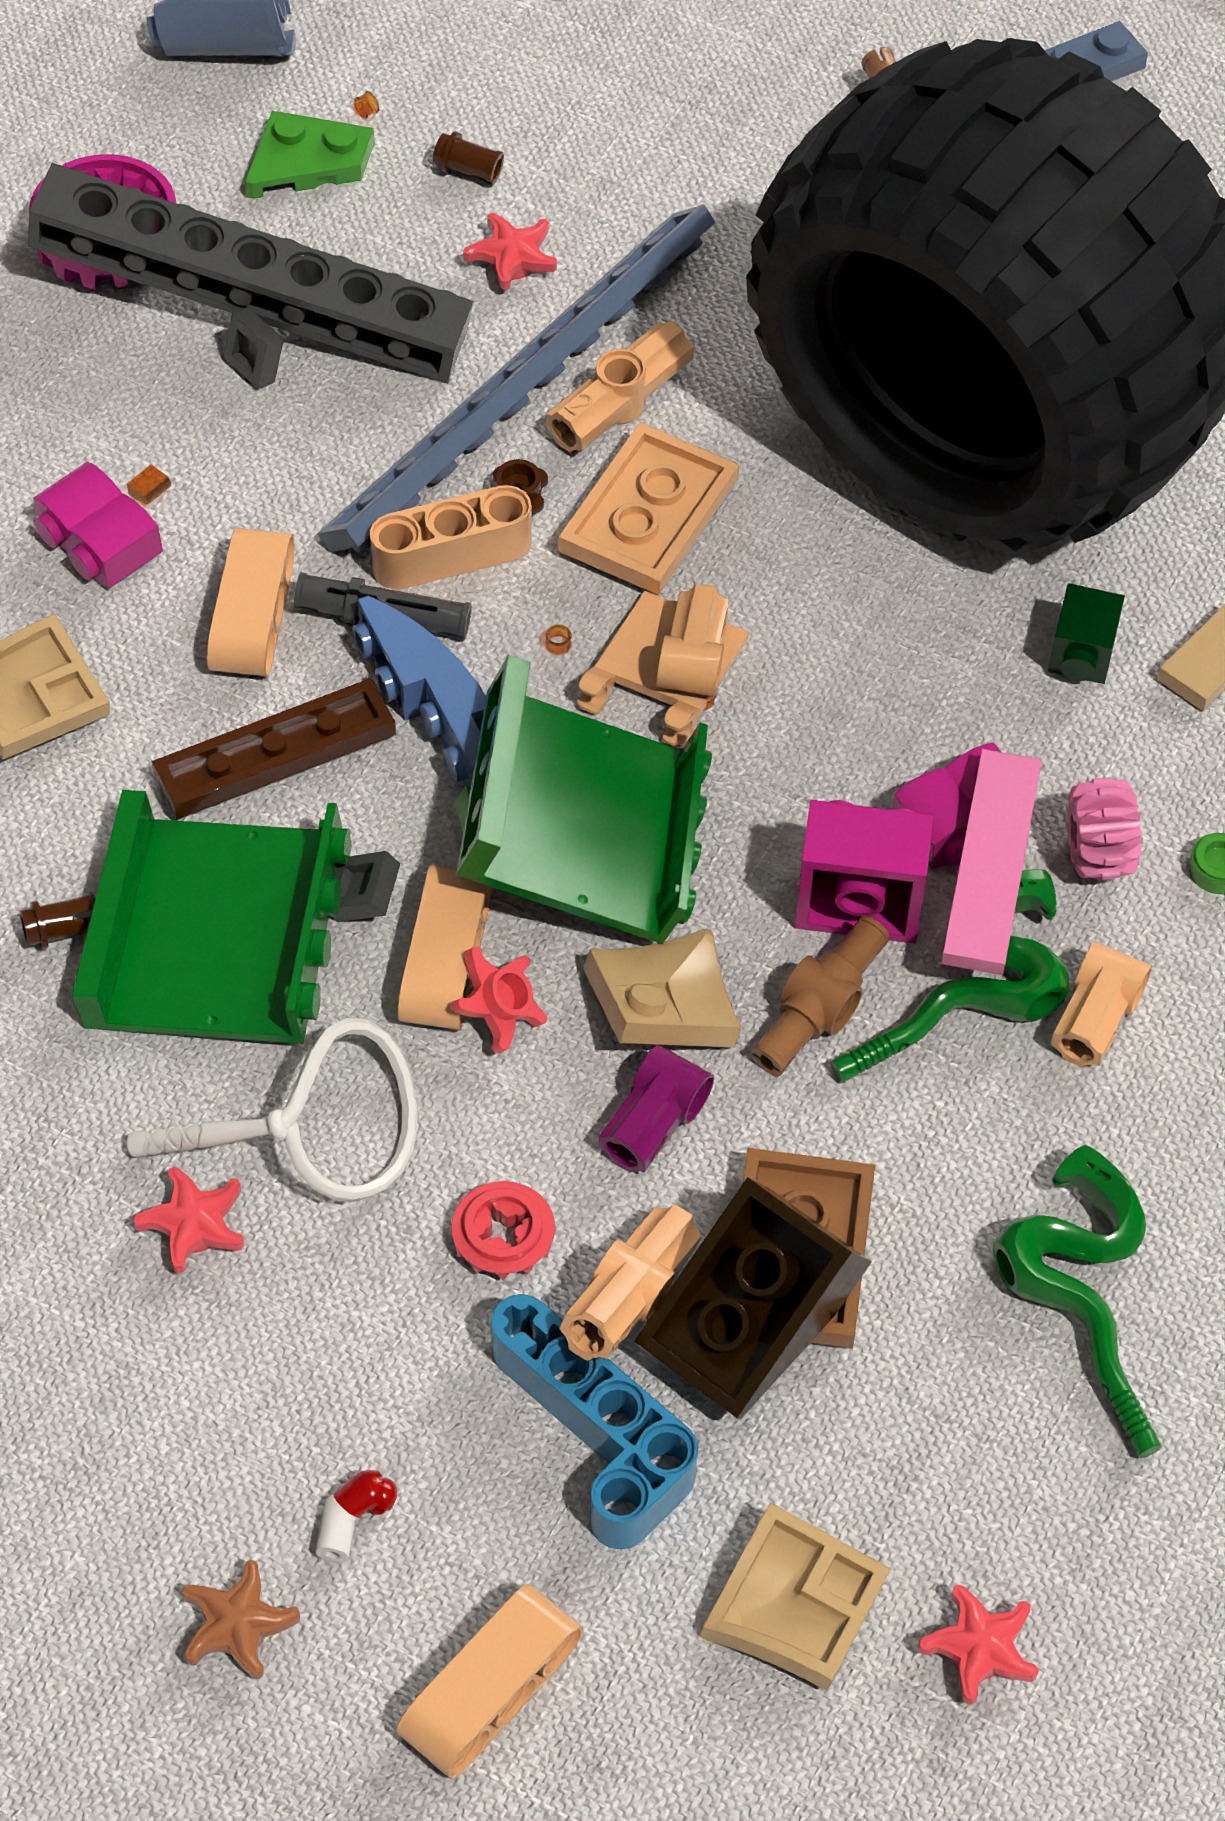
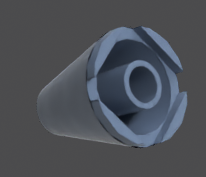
M162 0L154 4V15L147 17L148 32L155 48L162 47L167 56H285L294 54L296 50L294 29L284 31L283 23L287 22V14H291L289 0Z

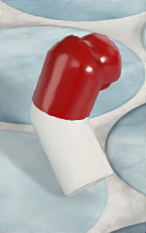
M367 1470L357 1473L334 1492L325 1503L315 1551L316 1555L332 1562L347 1561L350 1555L356 1520L368 1510L377 1515L391 1510L397 1498L396 1484L391 1479L382 1478L381 1473L377 1470Z

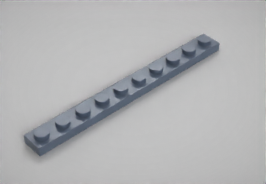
M700 205L673 213L319 531L317 535L329 552L351 548L355 552H360L370 547V529L379 517L415 507L421 500L418 492L428 483H437L450 475L457 468L458 464L455 459L462 452L473 450L491 438L494 434L491 426L501 417L507 418L525 407L530 401L527 395L528 392L537 384L538 386L544 385L559 376L566 368L563 361L571 353H579L594 344L601 336L598 329L604 323L615 321L628 313L635 306L632 298L637 293L658 285L669 275L666 267L674 260H681L695 252L703 243L700 236L716 223L706 206Z

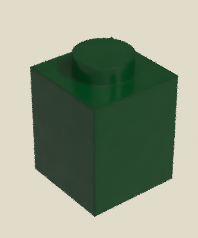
M1068 583L1055 633L1048 672L1064 675L1077 681L1087 680L1105 684L1125 595Z

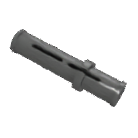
M301 572L298 576L294 594V609H305L343 616L345 623L357 625L359 621L358 599L371 596L397 609L431 633L459 637L461 640H465L467 637L472 603H461L415 593L367 586L364 579L352 577L350 582L307 575L304 572Z

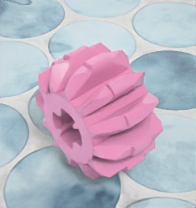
M1111 777L1095 778L1088 782L1073 785L1068 794L1069 802L1066 805V827L1068 830L1067 845L1070 846L1071 862L1075 866V871L1081 879L1095 878L1097 881L1113 880L1120 878V876L1135 873L1139 865V857L1142 853L1140 844L1142 835L1140 829L1141 813L1138 812L1137 796L1134 794L1130 784L1126 779L1112 780Z

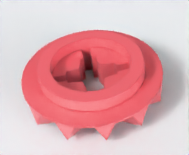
M497 1181L477 1187L461 1200L452 1218V1237L458 1257L463 1256L472 1265L476 1274L484 1270L496 1273L504 1280L509 1273L523 1270L529 1274L534 1264L543 1257L548 1258L555 1235V1220L549 1204L538 1192L520 1183ZM491 1214H493L497 1221H501L505 1227L517 1225L514 1229L515 1246L512 1247L510 1243L506 1244L501 1237L489 1239L493 1235Z

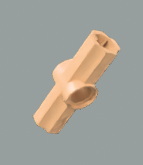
M671 320L666 323L658 322L628 348L614 349L602 354L597 360L596 374L546 414V427L554 436L556 443L569 453H572L574 450L581 452L615 423H628L637 419L644 410L645 398L693 360L694 346L686 337L684 329Z
M675 1204L669 1208L655 1207L650 1214H647L643 1222L634 1230L626 1242L617 1239L612 1244L596 1268L588 1288L565 1314L559 1328L568 1341L570 1351L586 1361L598 1357L608 1359L616 1351L622 1340L626 1339L638 1321L643 1324L648 1322L668 1293L676 1273L696 1250L702 1235L695 1227L692 1214Z

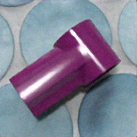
M656 1045L646 1055L636 1072L630 1095L599 1135V1147L606 1152L614 1164L630 1173L632 1171L645 1173L681 1122L689 1124L699 1114L712 1090L715 1080L714 1075L669 1049Z

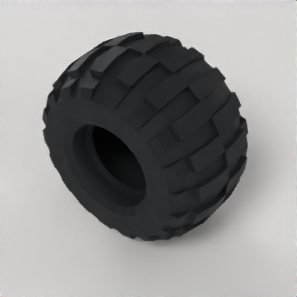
M1006 38L1002 42L975 39L952 50L947 41L922 48L883 68L875 76L860 83L804 136L801 143L787 156L765 192L755 215L763 221V224L751 241L752 268L746 275L747 302L759 317L760 323L754 329L764 359L774 368L783 385L780 390L797 416L804 420L823 443L822 447L846 471H851L871 488L875 496L901 514L907 512L924 521L932 531L962 542L967 537H972L988 549L1017 551L1023 545H1034L1038 548L1049 546L1062 540L1067 535L1071 537L1074 543L1095 536L1133 513L1141 504L1157 495L1206 442L1211 430L1221 421L1225 414V199L1219 196L1207 176L1212 169L1189 139L1182 141L1159 117L1161 110L1135 88L1131 87L1126 91L1105 78L1101 66L1069 51L1062 57L1056 58L1048 55L1037 41Z

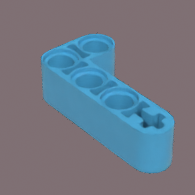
M524 1294L509 1296L499 1302L492 1314L491 1344L494 1362L508 1377L609 1464L592 1483L590 1494V1525L592 1533L600 1543L609 1548L622 1550L634 1547L643 1541L693 1489L698 1457L696 1437L684 1423L612 1361L601 1357L586 1361L570 1351L565 1335L559 1330L563 1319L542 1301ZM574 1371L584 1378L577 1383L567 1384L556 1380L554 1376L560 1372ZM617 1412L626 1414L633 1421L618 1427L609 1425L602 1418ZM670 1455L679 1459L683 1464L677 1468L667 1470L655 1466L651 1460L657 1456ZM625 1500L632 1503L637 1509L628 1515L621 1516L607 1511L605 1505L611 1501Z

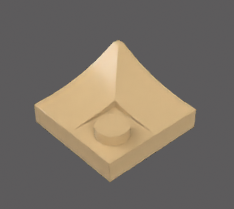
M55 614L43 618L0 641V756L2 760L110 715V701Z
M702 929L673 940L665 941L663 944L657 943L621 949L589 950L583 970L619 1043L735 1048L742 1027L734 1013L723 982L714 935L711 930Z
M770 1502L699 1636L707 1641L739 1650L781 1667L827 1691L891 1568Z

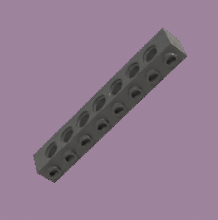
M52 163L29 211L28 247L230 313L250 308L269 326L447 384L467 334L473 300L457 296L448 290H439L405 279L396 273H387L354 262L344 256L332 255L302 245L292 239L280 238L247 227L237 221H228L195 210L185 204L170 202L143 193L133 187L112 183L91 176L82 170L70 169Z

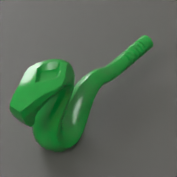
M1022 870L1015 913L1036 910L1047 920L1054 919L1056 914V893L1052 878L1046 870ZM1010 936L1005 966L1019 971L1023 976L1021 981L985 977H962L947 981L929 992L907 1020L884 1032L882 1035L876 1036L875 1039L873 1038L863 1043L862 1046H858L848 1053L835 1058L830 1062L831 1068L837 1079L844 1083L859 1073L864 1072L865 1069L872 1068V1066L877 1065L879 1062L885 1061V1059L920 1041L938 1024L944 1015L956 1008H971L1014 1021H1037L1055 1011L1064 1002L1068 994L1069 975L1065 965L1049 947L1031 939Z
M1083 1145L1074 1150L1062 1162L1052 1178V1184L1055 1188L1064 1186L1079 1188L1101 1213L1111 1233L1109 1235L1096 1234L1054 1216L1031 1215L1015 1219L1002 1228L993 1243V1256L998 1272L1008 1289L1024 1299L1072 1313L1084 1322L1089 1333L1090 1351L1098 1380L1108 1400L1111 1402L1116 1416L1119 1417L1118 1420L1123 1424L1124 1431H1127L1126 1435L1130 1439V1443L1138 1458H1145L1159 1451L1162 1445L1123 1372L1118 1357L1117 1324L1110 1307L1097 1291L1078 1279L1045 1265L1042 1261L1043 1254L1059 1253L1093 1263H1110L1133 1255L1144 1239L1146 1232L1145 1214L1132 1186L1108 1159L1092 1147Z

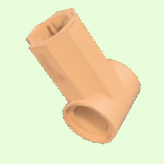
M695 584L692 589L680 592L671 635H665L662 644L657 673V687L715 697L724 644H721L725 632L729 599L722 597L716 587Z
M1096 941L1092 943L1076 977L1073 987L1074 994L1052 1036L1051 1045L1062 1054L1063 1059L1081 1067L1092 1064L1100 1066L1125 1014L1131 1016L1135 1011L1149 980L1153 965Z

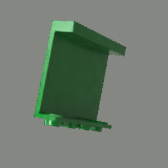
M508 655L486 694L456 875L663 944L677 923L683 925L684 922L688 921L695 905L696 891L689 887L690 878L698 865L702 849L701 843L695 841V835L707 805V798L700 795L701 784L708 774L712 760V753L705 750L708 725L700 722L682 750L526 696L531 662Z
M122 790L72 993L83 1027L85 1029L304 1044L308 1020H317L320 1010L321 990L319 983H316L319 967L326 968L328 966L331 955V934L329 930H326L329 915L337 916L341 905L340 879H335L338 864H348L351 855V831L349 828H342L337 803H327L324 820L320 819L319 829L154 819L146 791Z

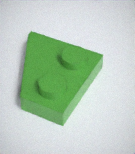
M272 111L245 180L246 197L252 199L264 197V187L293 182L297 192L314 189L326 183L338 185L361 181L375 144L374 128Z

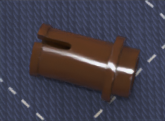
M454 131L451 135L442 133L434 149L433 163L440 165L441 171L448 174L451 170L486 181L487 184L494 185L500 176L504 155L502 151H495L463 140L462 134Z
M93 893L41 906L37 900L31 901L30 908L20 910V920L27 946L39 944L41 950L47 949L48 942L87 933L91 917L75 920L73 915L93 910L95 903Z

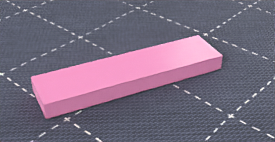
M982 749L941 964L1003 975L1042 759Z

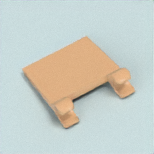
M644 591L596 665L586 671L579 681V691L583 694L578 700V708L593 714H599L609 697L614 683L620 684L672 705L664 717V725L667 729L663 734L662 742L682 749L690 738L699 716L712 696L656 686L664 636L671 635L678 603ZM726 623L721 644H724L718 686L749 637V631Z

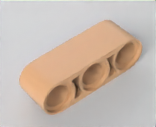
M504 485L379 517L370 529L373 576L379 584L386 588L405 589L519 559L529 551L532 544V506L526 492L518 487Z
M234 528L208 638L207 665L209 670L269 676L293 570L295 549L293 534Z
M430 864L400 988L398 1002L399 1021L461 1030L463 1027L465 1015L453 1012L451 1004L459 998H468L471 993L472 982L464 953L475 946L481 948L492 887L456 875L457 868Z
M531 1584L524 1585L506 1601L418 1695L402 1716L396 1732L450 1779L457 1777L479 1756L565 1662L580 1641L584 1630L583 1627Z

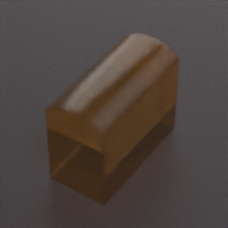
M152 464L127 483L128 494L145 507L171 487L169 477Z

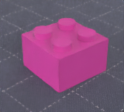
M810 800L795 929L847 935L862 915H866L876 919L888 930L890 935L889 941L916 944L927 879L934 815L915 813L905 808L889 810L857 806L842 800L829 802Z

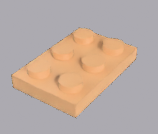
M639 422L559 535L558 551L660 595L737 482L739 464Z

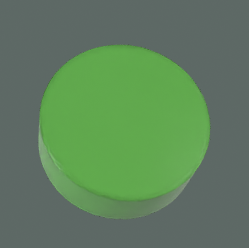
M1211 833L1200 838L1193 847L1189 861V873L1193 881L1203 890L1214 894H1225V833Z

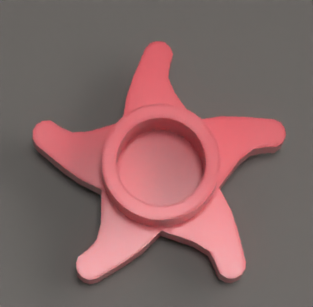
M490 213L487 216V225L493 231L492 238L476 242L465 247L463 250L464 261L466 262L481 260L491 263L492 270L497 275L499 285L504 290L511 287V280L521 279L531 271L555 272L557 269L556 258L543 254L538 248L549 231V222L546 219H540L534 226L516 229L496 213Z
M478 946L465 951V961L474 989L468 998H459L453 1001L451 1009L457 1014L484 1018L493 1036L492 1050L497 1054L507 1051L511 1045L516 1020H526L533 1027H538L547 1022L546 1014L533 1000V990L530 981L523 974L524 970L530 966V959L524 955L498 969L485 960Z
M172 1167L168 1171L169 1181L174 1186L170 1203L150 1208L137 1214L133 1219L137 1231L142 1232L154 1229L170 1236L172 1265L177 1273H182L186 1270V1261L191 1253L202 1252L211 1247L239 1251L245 1246L243 1235L231 1231L223 1220V1217L230 1211L241 1193V1183L238 1179H230L223 1188L217 1190L200 1191L196 1184L182 1170Z
M954 1586L951 1598L959 1610L957 1625L943 1628L923 1637L919 1643V1652L922 1655L940 1653L954 1661L959 1669V1682L963 1701L969 1705L976 1702L980 1683L997 1674L1020 1681H1035L1039 1672L1038 1667L1035 1664L1024 1661L1013 1643L1029 1616L1030 1604L1027 1601H1021L1013 1611L988 1614L982 1603L964 1586Z

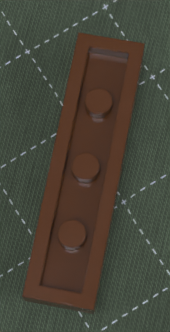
M369 678L151 761L153 775L175 818L179 819L395 736L396 726L388 707L372 679Z

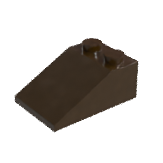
M747 1177L634 1342L734 1417L741 1420L832 1320L872 1261L776 1192Z

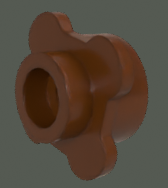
M514 459L505 462L493 471V480L496 482V486L509 485L518 487L526 492L531 500L532 514L539 513L544 508V498L541 496L542 488L548 484V475L543 469L538 468L530 461Z

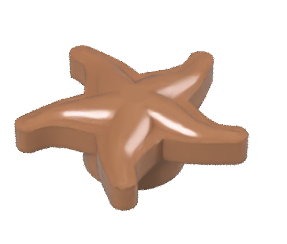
M249 1560L245 1563L244 1576L228 1592L206 1586L186 1585L182 1590L184 1600L197 1605L206 1620L185 1651L187 1663L189 1665H196L205 1655L213 1652H222L233 1656L235 1661L252 1678H262L264 1667L258 1659L259 1647L265 1637L275 1635L299 1623V1609L294 1606L286 1609H277L261 1601L262 1592L259 1568L254 1560Z

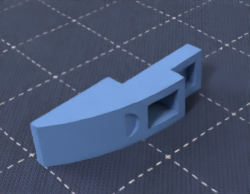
M371 596L358 599L359 624L353 626L354 639L364 659L372 657L377 666L375 676L383 698L386 702L392 700L396 702L405 721L421 715L431 738L439 736L445 747L443 749V757L452 780L455 783L463 781L465 786L471 787L486 695L463 663L438 638L419 623Z

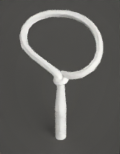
M345 1018L321 1031L305 1057L284 1109H274L268 1114L267 1118L211 1121L201 1122L198 1125L196 1123L187 1124L184 1127L172 1126L167 1127V1129H151L148 1132L146 1130L131 1132L127 1138L128 1151L132 1157L161 1154V1152H178L181 1149L184 1151L193 1150L196 1147H199V1149L256 1136L273 1134L280 1141H285L294 1169L312 1189L335 1200L356 1201L367 1199L388 1188L403 1173L413 1153L417 1136L418 1108L412 1074L402 1050L388 1031L367 1019ZM347 1034L368 1037L375 1041L387 1055L397 1078L402 1104L401 1134L397 1151L390 1164L375 1179L363 1185L353 1187L338 1185L323 1177L308 1161L296 1122L323 1057L333 1041Z

